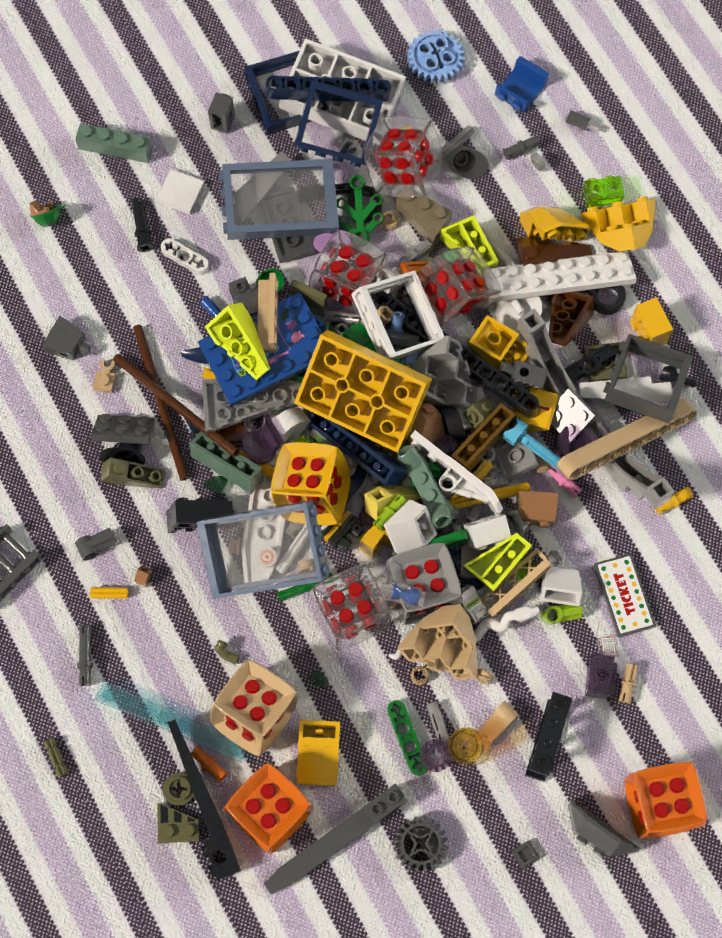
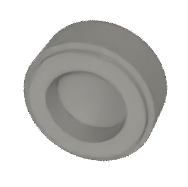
M537 152L532 154L530 159L537 171L543 170L545 164L541 156Z

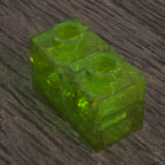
M610 175L601 179L590 178L584 181L582 188L586 209L594 206L612 205L613 202L623 201L625 196L620 176L614 177Z

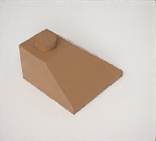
M431 402L422 404L406 442L408 445H411L410 436L416 430L436 447L444 445L446 437L441 414Z

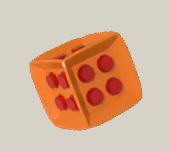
M691 761L650 767L632 772L625 777L627 802L638 839L678 834L706 825L707 814L698 774Z
M267 762L235 792L226 806H224V810L227 814H230L236 824L256 844L268 852L269 855H272L305 822L310 813L313 812L314 807L290 780Z

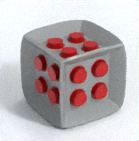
M445 543L429 544L396 554L387 560L386 571L391 592L393 587L396 586L399 590L405 592L414 590L420 593V599L417 603H411L404 597L396 596V608L403 625L419 623L424 617L443 606L462 605L463 599L459 580Z

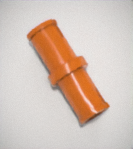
M197 746L191 752L192 757L202 766L205 772L208 771L219 783L225 779L228 772L215 762L216 759L207 755L200 746Z

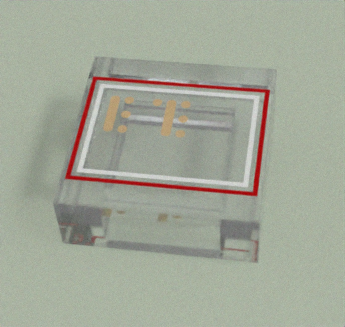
M617 636L597 638L599 658L620 656Z

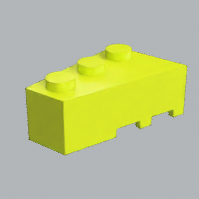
M474 215L441 229L440 240L451 250L456 251L464 262L472 261L476 267L475 273L478 276L483 277L482 273L486 269L498 267L499 260Z

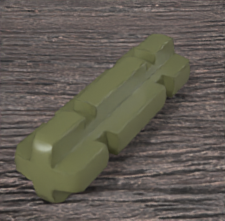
M49 738L44 741L46 749L49 750L48 754L53 766L56 767L57 776L62 777L68 773V770L64 765L59 748L56 747L55 739Z

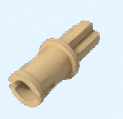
M635 664L626 665L624 678L620 683L622 687L618 701L621 703L627 702L626 704H631L638 666Z

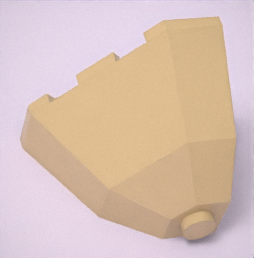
M460 604L443 606L427 615L398 645V650L407 661L427 664L426 668L439 673L442 670L451 673L453 675L452 678L457 680L477 678L476 637L470 617Z

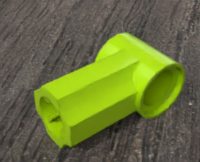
M562 604L546 607L541 612V619L546 624L580 619L583 613L580 604L579 606ZM550 610L555 612V619L553 621L548 617Z

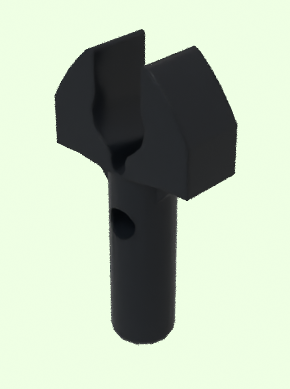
M670 365L664 367L662 371L670 373L671 376L668 377L661 374L662 382H675L678 377L677 368ZM686 377L684 385L695 387L696 381Z

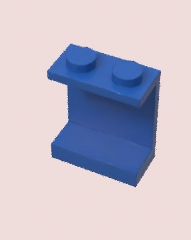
M519 56L515 62V68L503 84H497L495 96L500 101L510 104L515 110L525 113L548 83L550 73L524 57Z

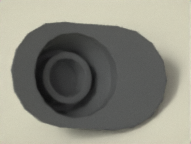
M459 146L449 152L447 164L452 172L468 179H478L487 171L488 161L481 152L467 146Z

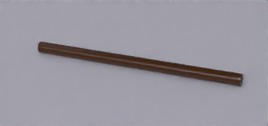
M141 324L135 325L133 330L147 375L161 387ZM154 394L180 481H185L189 479V475L167 404Z
M120 354L114 356L113 361L205 434V423L201 418ZM217 431L206 434L233 457L238 455L240 449Z

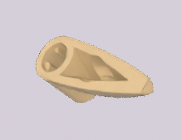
M506 701L496 708L482 729L476 753L479 756L519 717V714Z

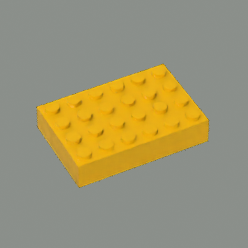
M326 330L319 337L294 404L398 453L406 443L432 378L330 330Z

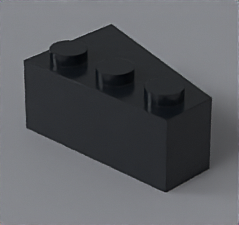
M178 498L166 511L167 532L174 533V529L184 528L186 532H192V528H198L197 521L233 514L232 501H226L224 498H218L214 501H208L206 498H198L196 500ZM234 522L217 525V530L229 529Z

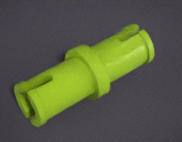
M398 494L388 506L383 508L384 511L372 522L373 525L382 531L384 524L407 500Z

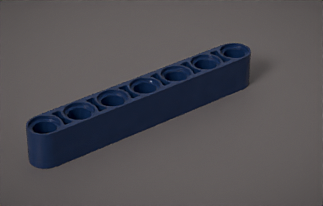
M270 76L267 78L265 85V95L269 99L306 100L307 88L311 80L381 99L383 102L389 99L391 83L388 80L366 78ZM315 90L313 101L359 102L320 90Z

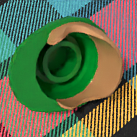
M32 201L29 203L30 216L37 224L43 227L52 226L59 220L60 210L65 207V204L53 205V202L50 201L47 205H42L39 201Z

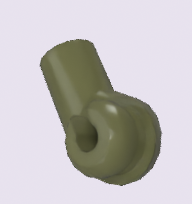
M218 640L217 644L214 645L216 653L222 659L236 665L240 656L225 649L227 642Z

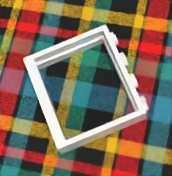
M415 270L359 287L351 294L376 352L391 360L429 349L444 338L443 330L440 328L436 314L432 310L428 296L425 294ZM404 284L429 341L395 352L370 294Z

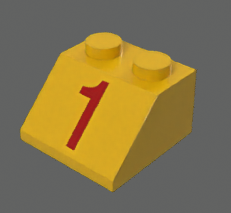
M526 388L527 391L538 398L540 413L535 418H528L512 408V412L516 414L515 419L518 417L529 425L527 433L549 430L559 395L534 388ZM530 404L526 408L533 409L535 405Z

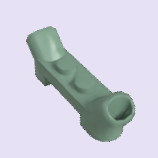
M412 445L403 447L398 452L397 458L407 469L411 480L432 517L433 525L439 529L449 526L454 517V509L437 484L429 469L430 465L426 457L420 454Z

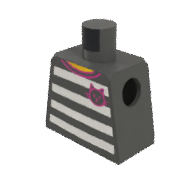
M503 361L499 368L500 372L506 374L507 377L524 389H542L548 373L547 369L522 361H515L511 364Z

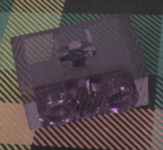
M590 654L588 657L585 696L609 699L611 694L615 693L616 682H613V674L616 675L617 663L614 662L615 656ZM600 673H603V677H605L603 681L598 676Z

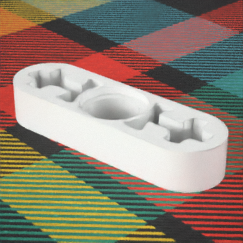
M170 238L165 239L161 243L162 253L167 258L197 275H204L208 272L209 264L205 257ZM172 245V246H173V250H172V249H169V250L167 251L166 246H167V247H170V246ZM188 253L190 258L183 261L180 259V255ZM201 263H203L204 268H203V267H200V268L198 269V268H197V264L200 265Z

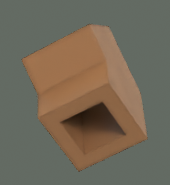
M141 565L137 569L134 579L135 583L147 587L152 577V569Z

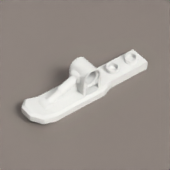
M416 430L411 434V445L418 451H424L427 454L426 457L431 462H438L446 469L438 484L443 495L457 494L478 499L488 504L496 515L502 512V505L490 487L442 452ZM450 481L453 486L446 489L442 486V483Z

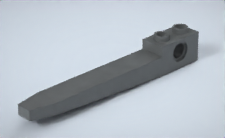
M395 783L364 805L362 809L279 867L264 885L270 894L293 885L408 802L407 798Z

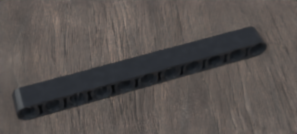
M380 292L377 294L375 301L378 309L382 306H388L393 312H403L405 318L402 329L410 335L420 336L419 341L422 343L429 341L427 335H423L425 330L418 314L390 293ZM413 321L417 322L415 325H409ZM462 345L461 355L463 360H467V363H475L474 366H469L471 372L469 377L524 416L535 418L539 415L540 405L536 396ZM484 373H490L487 377L482 376ZM500 383L505 384V386L501 388L497 387V385ZM513 394L520 395L518 398L511 397ZM530 404L535 405L533 409L526 408Z

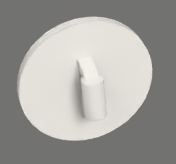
M539 296L498 301L496 314L500 323L516 332H520L517 329L519 318L533 309L542 316L543 306Z

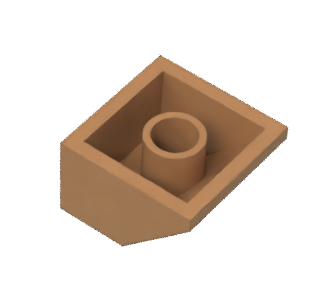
M519 490L515 509L519 511L520 517L529 527L531 525H538L539 528H550L555 523L558 493Z

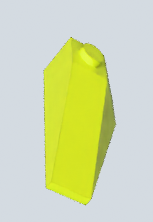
M242 302L228 305L205 326L214 343L219 347L222 346L231 358L234 357L239 361L240 366L254 379L258 380L270 370L253 320Z

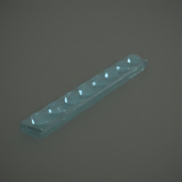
M103 681L95 697V700L170 733L167 722L175 719L184 739L242 763L247 752L221 734L217 729Z

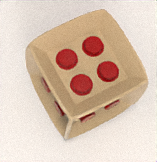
M247 660L238 668L217 696L211 708L210 721L221 734L238 746L256 756H261L272 745L288 723L296 708L298 695L283 679L262 665Z

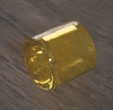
M460 728L451 735L448 742V750L451 757L461 764L480 765L489 758L492 744L484 732L473 728ZM464 741L470 742L469 750L463 749Z

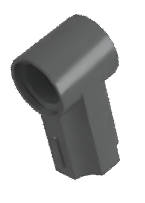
M110 527L97 534L83 536L75 541L83 561L90 560L96 557L100 551L117 544Z

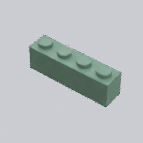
M80 123L75 138L80 150L144 163L149 162L153 148L151 137Z
M202 431L190 442L192 458L250 494L263 482L262 467L239 453L233 457Z

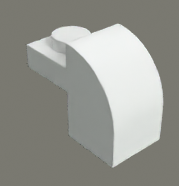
M301 408L287 409L272 420L273 426L265 436L276 449H281L291 435H300L311 420Z

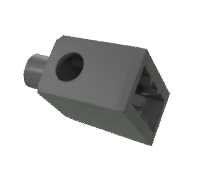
M60 315L42 344L46 353L69 360H74L78 353L87 356L91 350V346L84 343L86 340L84 332Z

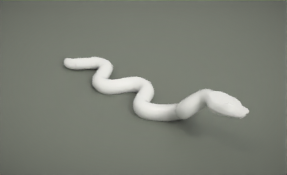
M539 607L516 608L514 611L506 612L501 621L491 617L483 619L474 631L476 643L482 639L489 629L499 633L505 632L512 620L523 622L535 617L540 613ZM409 633L405 634V635L401 638L400 643L404 640V638H405ZM398 649L396 653L389 654V657L394 660H398L403 656Z

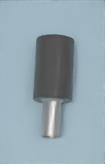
M570 110L566 119V123L584 131L589 128L599 132L601 126L591 123V118Z

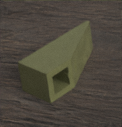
M109 458L103 462L101 481L123 486L162 489L165 470Z

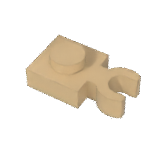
M102 359L100 363L102 371H96L93 390L113 393L116 375L111 372L115 370L116 365L112 361L111 366L106 367L105 359Z

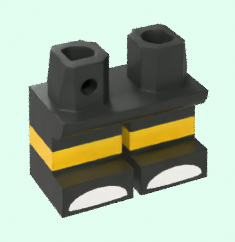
M346 507L339 524L320 526V538L335 549L339 547L345 552L353 544L347 538V535L352 533L358 538L364 532V528L358 523V518L353 516Z

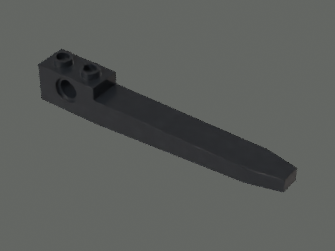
M175 719L167 723L210 835L209 839L203 841L204 846H201L204 857H209L212 864L208 866L212 878L216 877L217 880L240 872L241 869L225 827ZM217 851L225 852L226 859L224 862L218 863L215 861L214 855Z

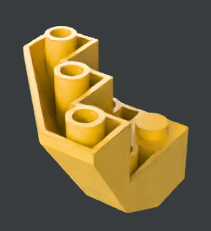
M648 196L638 197L636 202L623 204V201L613 202L611 207L598 209V206L589 207L587 212L580 214L601 244L619 252L644 247L652 234L656 200L655 198L648 199Z
M529 208L521 212L519 219L528 237L540 236L542 240L555 238L557 242L562 239H570L571 242L576 240L582 241L588 236L590 230L588 224L560 208Z

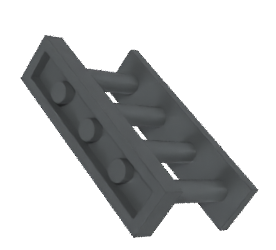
M8 524L0 527V544L5 541L22 557V562L18 566H13L0 554V565L8 571V576L4 580H0V601L42 560L41 555L35 549L32 552H27L10 536L13 531Z

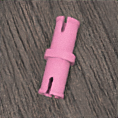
M553 466L552 468L557 473L551 468L547 470V473L559 483L558 485L563 487L573 498L577 497L583 490L573 480L570 481Z

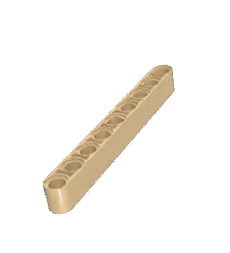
M680 398L670 424L644 416L563 456L558 461L557 468L570 481L575 480L690 422L696 416L697 410L685 398Z

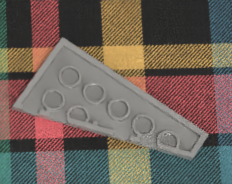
M217 379L202 380L205 435L296 405L294 401L301 382L287 379L231 407Z

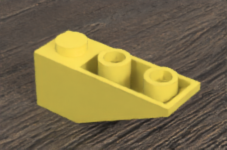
M379 486L365 493V512L376 520L384 511L383 508L388 506L398 494L407 501L410 499L414 502L419 500L421 496L412 486Z

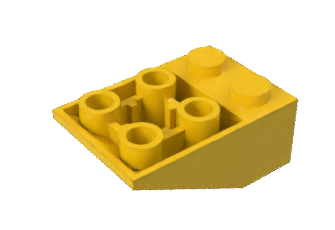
M300 720L297 784L337 786L340 722Z

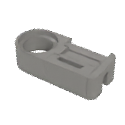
M425 238L423 242L405 253L399 259V264L421 260L432 251L433 244Z

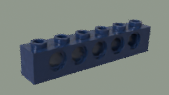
M311 412L309 416L311 422L308 425L383 484L398 486L407 471L405 467L366 437Z

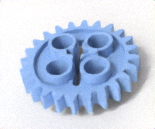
M432 29L431 34L425 31L424 36L419 33L418 39L413 38V43L409 44L407 62H409V68H413V74L418 72V79L424 76V82L430 79L431 84L434 80H437L438 84H440L441 79L447 82L448 77L454 79V74H459V69L463 67L465 51H463V45H459V39L454 40V34L449 37L448 31L441 34V29H439L438 33H435L434 29Z

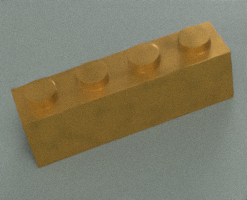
M500 403L451 455V458L470 472L501 439L503 433L514 425L516 414Z

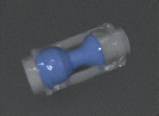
M387 580V583H382L380 590L384 600L414 608L423 607L426 592L422 591V588Z

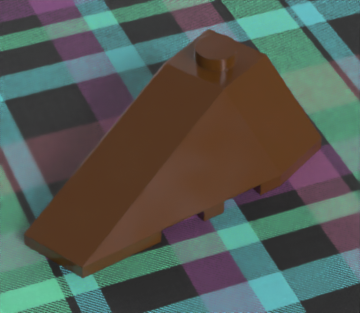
M535 236L515 239L519 264H523V266L527 264L535 265L545 262H557L560 259L592 256L590 245L566 241L557 242L554 239L542 240L541 237Z
M578 292L554 295L549 324V337L552 343L566 347L588 324L594 314V296Z

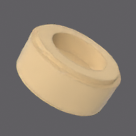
M390 211L383 213L384 222L380 224L381 227L387 231L396 229L398 226V216Z

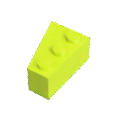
M515 533L477 558L464 564L463 567L492 592H495L532 548V545L518 533Z

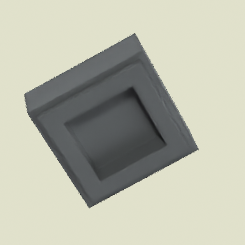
M529 840L511 851L521 869L540 858Z

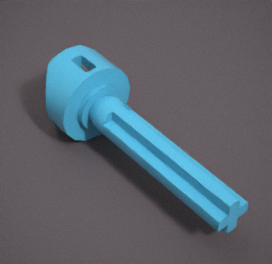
M516 417L514 428L505 431L501 438L512 446L521 442V444L559 470L557 463L561 458L529 434H526L529 425Z

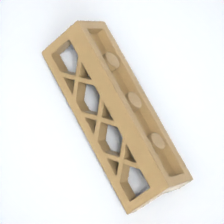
M270 273L269 280H258L257 334L264 353L277 352L278 280L276 273Z
M536 548L511 571L495 592L490 590L480 601L488 609L487 612L496 618L554 565L539 548ZM538 554L543 561L538 566L531 567L532 558ZM520 569H528V575L522 580H517V572ZM506 582H513V588L507 594L502 593L503 585ZM492 595L499 596V601L492 607L486 601Z

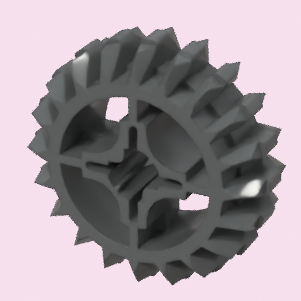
M424 816L422 817V823H419L418 817H414V824L409 819L406 820L408 827L401 824L400 828L403 830V833L396 831L395 834L400 839L393 840V843L399 844L393 850L401 852L396 856V859L403 857L404 860L401 862V865L404 866L408 862L409 871H411L413 865L416 866V873H419L420 867H423L424 873H427L428 865L434 870L435 865L433 862L441 865L442 862L438 857L446 858V854L442 853L441 850H448V846L442 845V843L448 842V838H441L445 834V830L438 832L437 830L441 825L438 823L435 827L431 826L434 822L433 819H430L429 824L425 823L426 817ZM424 828L429 830V832L424 836H418L411 830ZM406 835L413 843V848L408 854L404 849V838ZM433 835L438 845L436 854L432 852L428 844ZM428 837L424 844V847L426 849L422 850L421 848L420 850L417 849L415 852H413L417 846L416 841H424L425 838ZM418 853H423L430 859L427 861H416L412 858Z

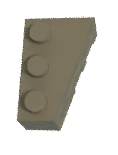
M406 185L396 198V211L409 225L416 229L420 237L427 238L434 248L440 239L441 229L448 227L451 222L452 211Z

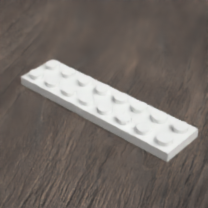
M628 251L560 259L557 262H545L535 265L527 264L523 266L521 264L489 268L482 273L489 302L636 284L637 279Z

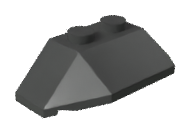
M572 799L569 802L570 819L573 834L577 836L576 840L585 846L589 844L594 848L593 852L599 857L603 858L605 856L610 858L639 852L641 849L639 846Z

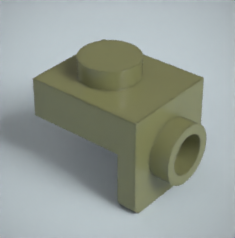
M485 397L472 404L463 415L471 426L476 428L495 410V407L488 397Z

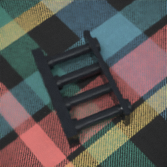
M552 692L551 699L547 700L526 769V777L544 782L546 776L550 775L571 705V697Z

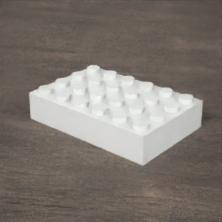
M306 38L289 75L388 80L391 83L389 99L382 103L372 144L377 146L381 144L406 76ZM280 100L279 109L295 115H302L306 100ZM312 101L308 116L309 120L366 141L375 106L362 102L325 101L328 110L323 111L319 109L323 107L321 101Z

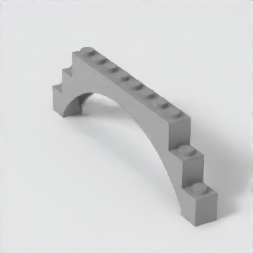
M535 309L520 317L517 329L528 342L525 350L536 366L548 370L543 386L546 391L556 393L560 398L567 389L571 388L582 399L561 364L546 329L545 321ZM595 417L580 433V436L586 444H589L609 433ZM628 453L603 465L623 492L630 489L639 501L646 497L655 510L668 502L675 494V491L664 477L661 478L652 473Z

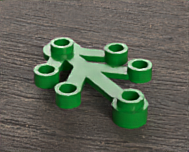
M354 175L350 178L349 183L355 191L356 211L342 197L337 199V207L343 209L356 221L357 229L349 223L348 218L345 216H339L338 222L340 227H344L352 234V241L356 246L365 247L370 242V233L378 224L384 222V215L379 212L375 213L372 217L373 220L365 228L364 221L376 206H380L383 203V197L379 194H374L370 203L363 210L362 189L365 187V180L360 175ZM357 180H360L361 185L357 187L355 183ZM376 197H380L379 203H375ZM344 200V205L339 206V201ZM381 215V220L377 222L376 216ZM342 218L345 219V224L343 225L340 224ZM364 235V240L360 242L359 236Z

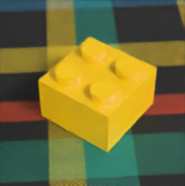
M657 297L636 305L630 325L634 331L636 330L638 337L660 345L667 344L673 328Z

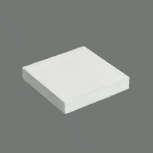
M170 169L156 201L157 203L191 214L204 186V181Z

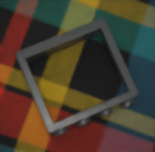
M628 334L626 342L622 341L619 347V351H622V353H617L614 364L617 366L616 368L612 367L608 378L612 379L611 383L606 382L603 392L607 394L604 401L670 424L693 356ZM628 351L680 369L667 407L615 389Z

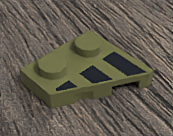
M157 803L158 844L200 842L199 820L166 805Z

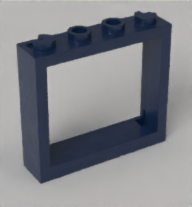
M300 51L244 67L248 86L267 135L299 126L302 115L298 114L272 122L256 77L294 66ZM321 101L323 107L319 109L323 111L328 110L326 102Z
M311 80L294 146L298 147V151L308 153V150L316 151L315 155L325 158L326 154L333 156V160L343 163L344 159L351 161L350 165L361 167V164L366 165L383 100ZM315 90L375 106L361 158L302 142Z

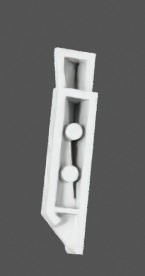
M651 376L618 379L615 386L617 390L651 402H669L672 395L671 382L652 383ZM611 380L578 383L580 396L582 398L605 399L607 393L603 391L606 382L611 383Z

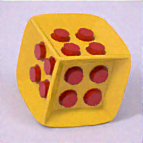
M292 442L284 444L279 452L271 483V497L275 506L313 500V504L317 507L316 518L319 525L339 524L344 514L350 489V469L341 450L335 446L320 443ZM304 510L280 514L287 521L306 524Z

